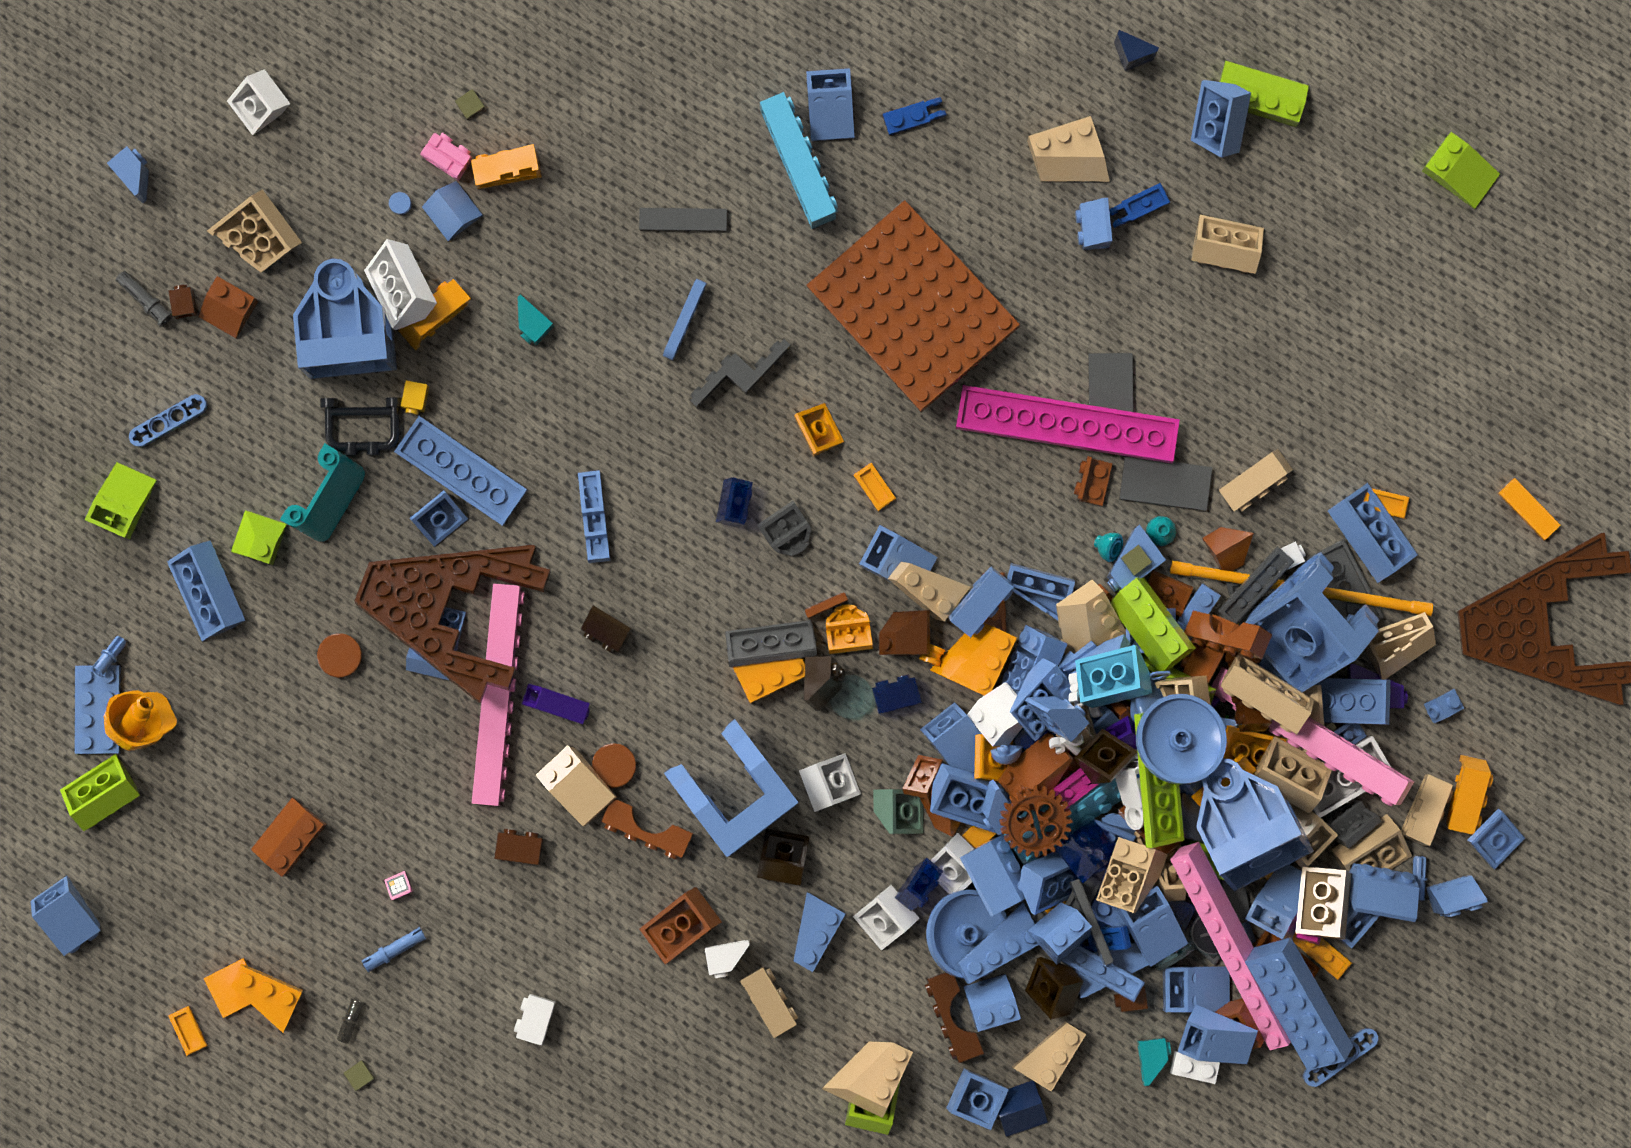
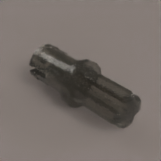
M352 998L345 1017H342L343 1023L337 1036L338 1041L346 1044L350 1042L355 1026L359 1024L357 1021L364 1005L363 1002Z

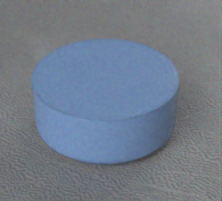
M397 192L390 197L389 207L395 214L403 215L410 210L411 200L407 194Z

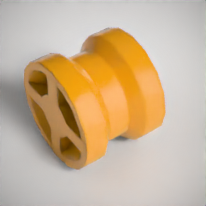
M930 644V655H920L919 660L939 667L941 663L940 657L944 655L945 650Z

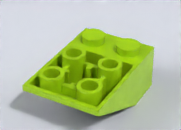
M116 462L93 500L85 520L130 540L157 480Z

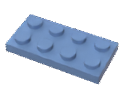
M110 665L102 677L96 675L91 670L92 666H75V754H120V746L113 742L105 733L104 714L109 699L114 695L120 694L121 666Z
M1325 678L1315 684L1321 685L1324 722L1389 725L1390 680Z

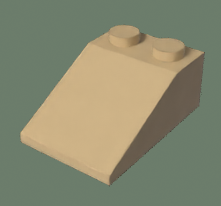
M568 745L536 774L546 789L583 827L617 798L580 752Z

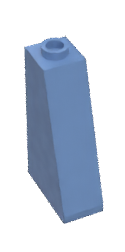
M1131 942V947L1128 949L1110 951L1113 959L1112 964L1129 974L1149 965L1136 942ZM1074 969L1084 981L1079 992V998H1085L1106 987Z

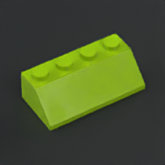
M1225 61L1219 82L1236 84L1251 92L1247 113L1297 127L1306 102L1308 85Z
M1136 577L1121 589L1110 602L1121 622L1157 671H1168L1196 649L1145 578Z

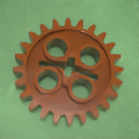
M1034 785L1033 791H1030L1026 786L1025 793L1023 794L1017 790V798L1009 796L1012 803H1004L1007 811H1000L1001 816L1004 818L1000 819L999 822L1000 825L1004 826L1000 830L1002 834H1006L1004 840L1005 842L1010 841L1011 849L1017 846V852L1020 854L1025 850L1027 857L1031 851L1034 852L1035 857H1038L1039 851H1042L1047 856V849L1055 852L1054 845L1062 847L1063 845L1060 840H1068L1065 832H1071L1072 830L1067 825L1073 823L1072 818L1068 817L1072 813L1067 808V801H1062L1063 797L1061 794L1055 796L1054 789L1047 793L1046 786H1043L1041 791H1038L1037 786ZM1031 803L1034 805L1035 813L1038 818L1039 827L1042 833V839L1038 838L1037 830L1034 825L1033 816L1029 807ZM1041 805H1049L1046 811L1038 810ZM1020 811L1028 812L1025 817H1017ZM1048 825L1055 826V828L1050 832L1044 831L1045 827ZM1027 831H1032V832H1033V835H1032L1031 837H1029V838H1024V837H1023V834H1024L1025 832H1027Z

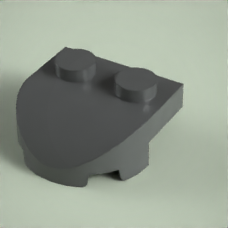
M791 501L757 525L770 546L779 554L793 556L802 552L809 544L811 527L794 501Z
M1354 800V804H1343L1328 813V823L1326 824L1338 834L1334 840L1349 849L1364 835L1372 831L1381 822V819L1376 813L1365 808L1362 801Z

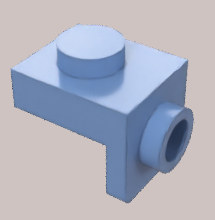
M1455 689L1424 704L1433 723L1446 719L1464 709Z

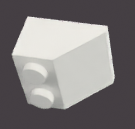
M265 69L247 76L227 100L252 135L278 118L290 105Z
M1003 683L980 698L967 714L992 747L1009 745L1022 729V726L1010 713L1017 694L1008 683Z
M845 753L799 770L814 812L861 794Z
M957 833L923 869L948 894L964 890L972 883V880L960 857L974 848Z
M892 885L887 887L853 916L880 950H883L920 919Z
M750 940L706 947L705 953L709 975L714 974L715 978L728 976V972L732 971L750 945Z

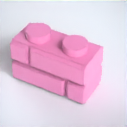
M434 133L420 155L459 181L470 165L471 160H473L469 155L471 152L462 145L456 147L451 144L453 140L444 133H441L440 136Z

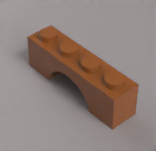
M1194 610L1184 631L1187 637L1191 639L1192 644L1197 647L1207 645L1206 647L1211 650L1219 651V649H1223L1224 652L1234 656L1236 653H1239L1240 656L1250 660L1253 657L1263 658L1272 634L1262 627L1244 622L1234 632L1223 635L1222 622L1210 614Z
M614 799L608 805L601 821L605 823L604 828L615 833L619 829L626 833L624 837L635 842L639 838L646 842L644 846L655 851L659 847L666 851L664 855L677 860L678 856L683 858L693 836V833L676 825H672L661 833H648L637 825L633 815V806Z

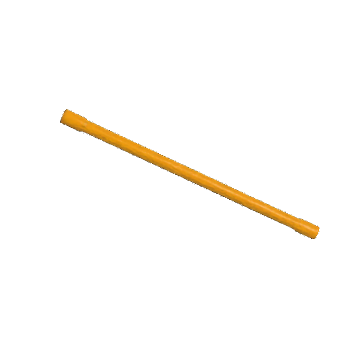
M1173 560L1170 567V574L1188 577L1195 576L1242 584L1250 576V574L1196 566L1191 563ZM1278 579L1270 589L1276 590L1286 580ZM1326 587L1322 592L1328 599L1367 604L1418 615L1425 612L1430 617L1433 612L1432 603L1407 601Z

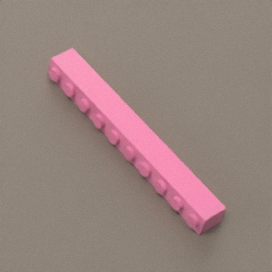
M493 584L486 660L515 667L516 670L518 667V657H514L515 648L520 646V635H517V626L522 625V613H519V605L524 604L525 592L521 591L520 586ZM516 679L512 680L509 691L487 685L481 703L472 804L500 806V802L505 800V789H502V780L507 778V767L504 766V759L509 757L510 745H506V738L511 736L512 723H508L509 714H513L514 701H510L511 692H515Z
M1222 667L1211 687L1217 689L1215 696L1220 698L1221 702H1230L1233 704L1232 708L1236 711L1235 703L1232 702L1231 696L1226 694L1221 687L1222 680L1229 670V667ZM1308 717L1297 734L1285 731L1275 720H1272V724L1269 726L1271 733L1279 737L1283 735L1288 738L1287 742L1296 748L1301 746L1307 750L1306 754L1316 760L1318 758L1325 761L1324 765L1333 771L1338 769L1343 772L1345 779L1353 783L1355 781L1363 785V790L1372 795L1374 793L1382 797L1381 801L1389 806H1393V804L1401 805L1414 783L1413 780Z
M1196 842L1180 847L1170 860L1269 1050L1288 1046L1291 1043L1290 1039L1245 963L1254 947L1200 843Z

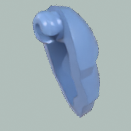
M1000 745V747L991 750V755L997 763L1008 765L1017 761L1023 747L1018 745Z

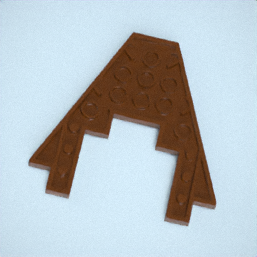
M1600 533L1458 610L1462 655L1616 705H1624L1621 684L1631 683V661L1575 666L1573 644L1551 646L1546 603L1568 601L1566 579L1631 573L1629 551L1607 553L1605 533Z
M535 545L374 561L368 563L355 598V604L475 701L481 703L487 685L509 691L516 669L515 667L454 651L460 634L459 630L440 625L452 590L457 589L474 594L479 579L483 575L544 592L551 572L550 569L531 564L536 551Z

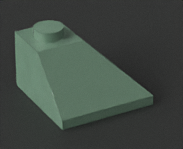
M903 789L873 790L874 813L889 834H923V804L919 797L906 795L903 793Z

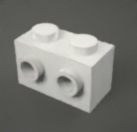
M530 994L528 998L524 997L520 1009L524 1013L521 1020L517 1019L514 1032H517L516 1038L542 1046L556 1001Z
M1174 1051L1169 1073L1215 1084L1220 1062L1197 1061L1178 1051Z

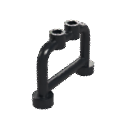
M321 398L320 408H325V439L327 444L337 451H345V456H357L358 451H367V455H380V451L393 448L399 439V407H401L402 398H386V407H338L337 398ZM334 416H390V439L386 442H337L334 439Z

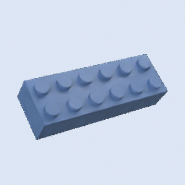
M1292 938L1254 947L1245 963L1307 1071L1346 1061L1353 1045Z

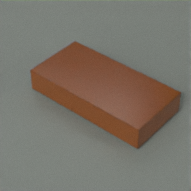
M840 593L805 609V614L808 619L847 602V596L845 593Z

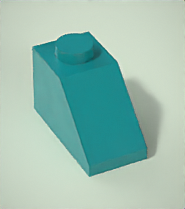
M520 294L517 297L519 329L522 332L520 336L529 345L532 342L538 345L554 325Z
M1164 1037L1137 1040L1144 1086H1149L1168 1062V1055H1171L1170 1042H1166Z

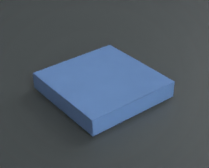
M1497 809L1468 841L1489 866L1495 870L1525 837L1503 811Z

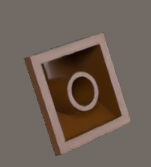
M930 610L893 612L879 632V655H930Z

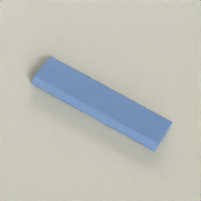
M1080 945L1061 961L1132 1002H1135L1145 984L1144 981L1112 963L1103 965L1099 956Z

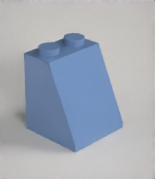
M1140 525L1131 532L1107 576L1109 579L1107 584L1114 593L1116 591L1119 592L1136 577L1143 578L1166 561ZM1139 545L1152 563L1133 576L1120 558Z
M954 702L920 730L949 766L975 773V735L981 733L968 715Z
M65 876L30 901L33 919L63 956L68 953H74L80 948L82 943L86 940H93L101 931L99 921L68 876Z
M1061 902L1027 932L1057 965L1090 937L1092 926L1077 909Z
M1006 974L963 986L973 1022L978 1032L1021 1019Z

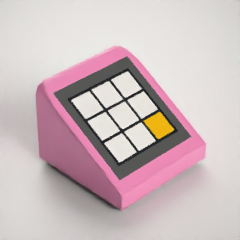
M405 871L384 880L391 900L413 892Z

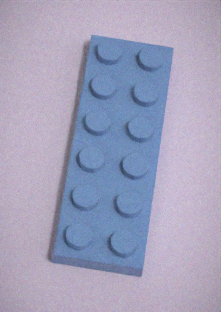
M418 416L394 451L502 526L528 491L420 416Z

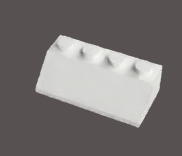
M386 239L364 271L380 304L384 308L385 315L392 329L398 330L426 319L437 302L409 246Z

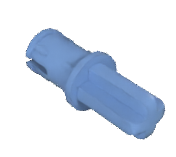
M116 636L108 648L102 650V655L91 667V670L96 675L102 677L109 666L117 661L116 657L125 647L126 641L122 637Z
M1414 856L1412 874H1414L1419 885L1418 900H1425V881H1428V878H1426L1427 859L1423 856Z

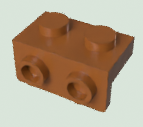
M1152 570L1148 584L1166 608H1176V616L1182 617L1193 587Z

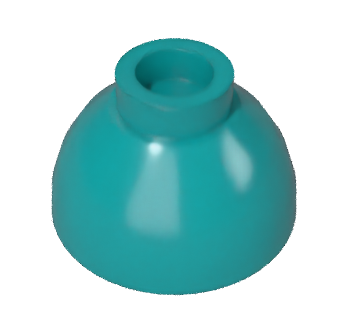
M1157 516L1147 524L1146 534L1156 546H1167L1176 537V526L1170 518Z
M1119 533L1098 535L1095 539L1094 547L1098 549L1099 555L1105 561L1112 562L1117 559L1122 550L1123 537Z

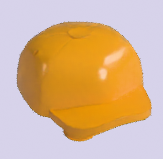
M133 690L114 695L109 699L104 714L106 735L127 751H135L155 744L177 724V719L167 698L158 692L143 693Z

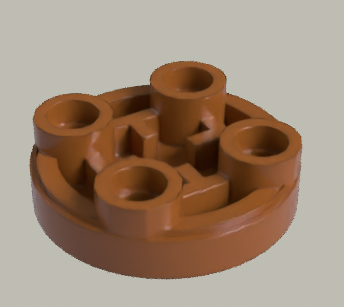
M342 633L332 634L325 638L317 652V659L321 669L328 675L338 678L353 674L360 666L363 656L358 642L353 637Z
M611 743L604 745L595 753L592 760V768L608 787L616 788L627 784L633 778L636 771V760L633 753L627 747Z

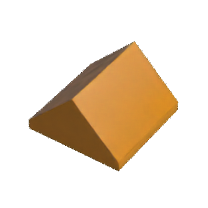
M825 403L794 415L814 457L844 442Z

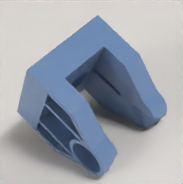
M329 259L321 263L314 273L312 285L293 314L298 368L310 379L397 370L394 332L385 315L383 306L366 289L364 282L347 262L341 259Z
M1322 552L1314 555L1301 565L1259 605L1245 622L1260 626L1272 634L1264 656L1288 684L1301 692L1355 661L1379 632L1377 627L1379 618L1367 604L1359 609L1354 616L1349 614L1344 619L1322 592L1333 580L1332 571L1334 566ZM1296 628L1306 631L1314 643L1302 639L1297 633Z
M735 719L728 723L721 734L745 764L744 768L764 792V795L731 821H727L711 798L702 791L682 764L664 772L665 776L726 857L731 856L799 803Z
M1225 758L1222 759L1214 772L1202 779L1204 791L1196 828L1219 875L1233 891L1314 852L1291 804L1285 800L1278 786L1242 770L1238 763ZM1224 778L1230 779V784L1227 787L1221 785V781Z

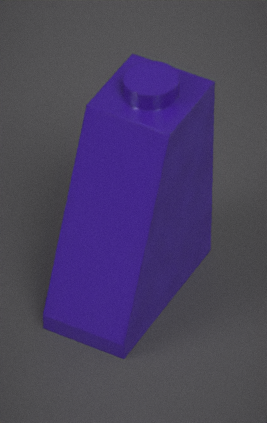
M1356 664L1347 665L1348 679L1381 680L1378 674ZM1390 680V709H1402L1408 701L1407 691H1404L1403 685Z
M529 683L522 701V705L580 724L584 723L590 712V703Z

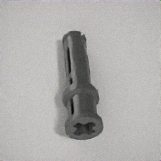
M126 271L121 272L117 276L115 281L144 307V312L147 315L150 314L158 322L157 325L159 327L165 326L172 319V311H168L161 305V301L158 298H153Z

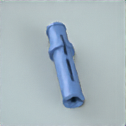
M418 927L390 945L378 948L379 951L361 961L369 973L385 962L386 964L391 962L392 958L419 942L426 940V937L421 928Z

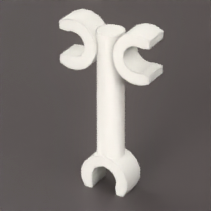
M1077 673L1069 674L1071 686L1069 702H1074V706H1084V704L1080 703ZM1089 707L1093 718L1103 716L1099 707Z
M1078 735L1072 742L1062 737H1053L1049 740V747L1051 749L1055 747L1056 754H1061L1068 748L1074 755H1077L1082 750L1078 745L1084 742L1083 735Z

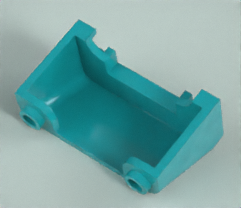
M325 443L318 454V462L320 466L328 470V473L307 509L299 505L289 506L280 518L284 523L319 542H324L330 538L365 477V471L361 465Z

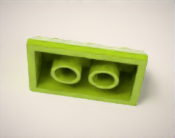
M116 754L60 789L69 815L83 831L95 826L98 822L140 796L134 781Z

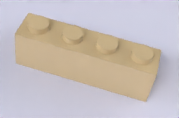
M1239 653L1221 683V687L1226 694L1240 698L1245 706L1251 709L1256 708L1264 718L1270 721L1275 720L1282 729L1289 733L1294 732L1297 734L1312 712L1314 699L1250 659L1240 656Z

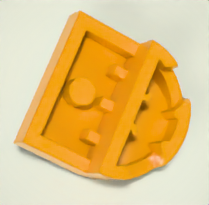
M841 605L835 608L834 612L827 617L826 633L829 654L873 649L870 621L866 612H862L855 605Z

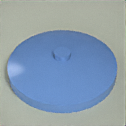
M1173 694L1157 700L1144 712L1138 723L1136 746L1139 756L1153 775L1168 783L1185 785L1206 778L1219 766L1226 750V730L1221 717L1210 704L1193 695Z
M960 890L942 898L932 910L926 930L927 945L936 964L946 973L964 979L957 964L973 948L979 945L991 931L1001 924L1007 917L1005 911L1003 910L990 917L977 890Z

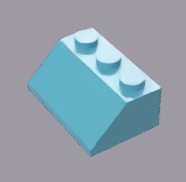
M1136 645L1075 660L1080 703L1090 708L1152 694L1150 672Z

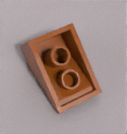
M1047 732L1020 754L1017 761L1007 766L998 782L1009 795L1017 798V790L1023 794L1025 793L1026 786L1030 791H1033L1034 785L1037 786L1038 791H1041L1042 787L1046 786L1047 793L1055 788L1073 758L1066 750L1061 754H1056L1055 747L1052 749L1049 747V740L1054 737L1051 733ZM1031 803L1029 805L1030 810L1035 811L1034 805Z
M694 887L671 903L639 930L666 965L717 927L722 921L698 888Z

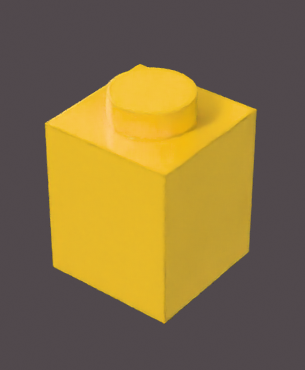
M406 380L401 407L406 409L405 413L418 415L419 412H425L429 392L427 384Z

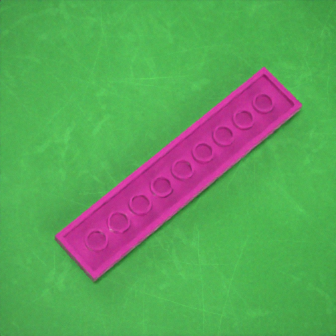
M963 385L956 429L1173 464L1180 419Z

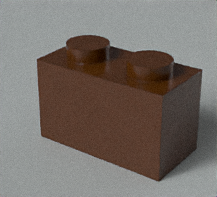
M504 829L503 833L498 832L494 859L540 865L543 838H538L539 833L526 832L525 836L517 835V830Z

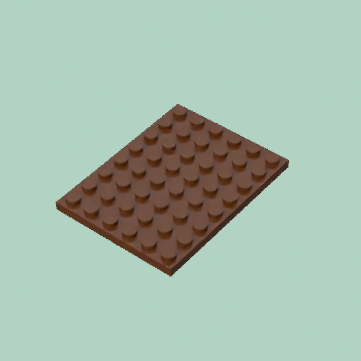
M905 200L806 285L921 413L1020 327V324Z

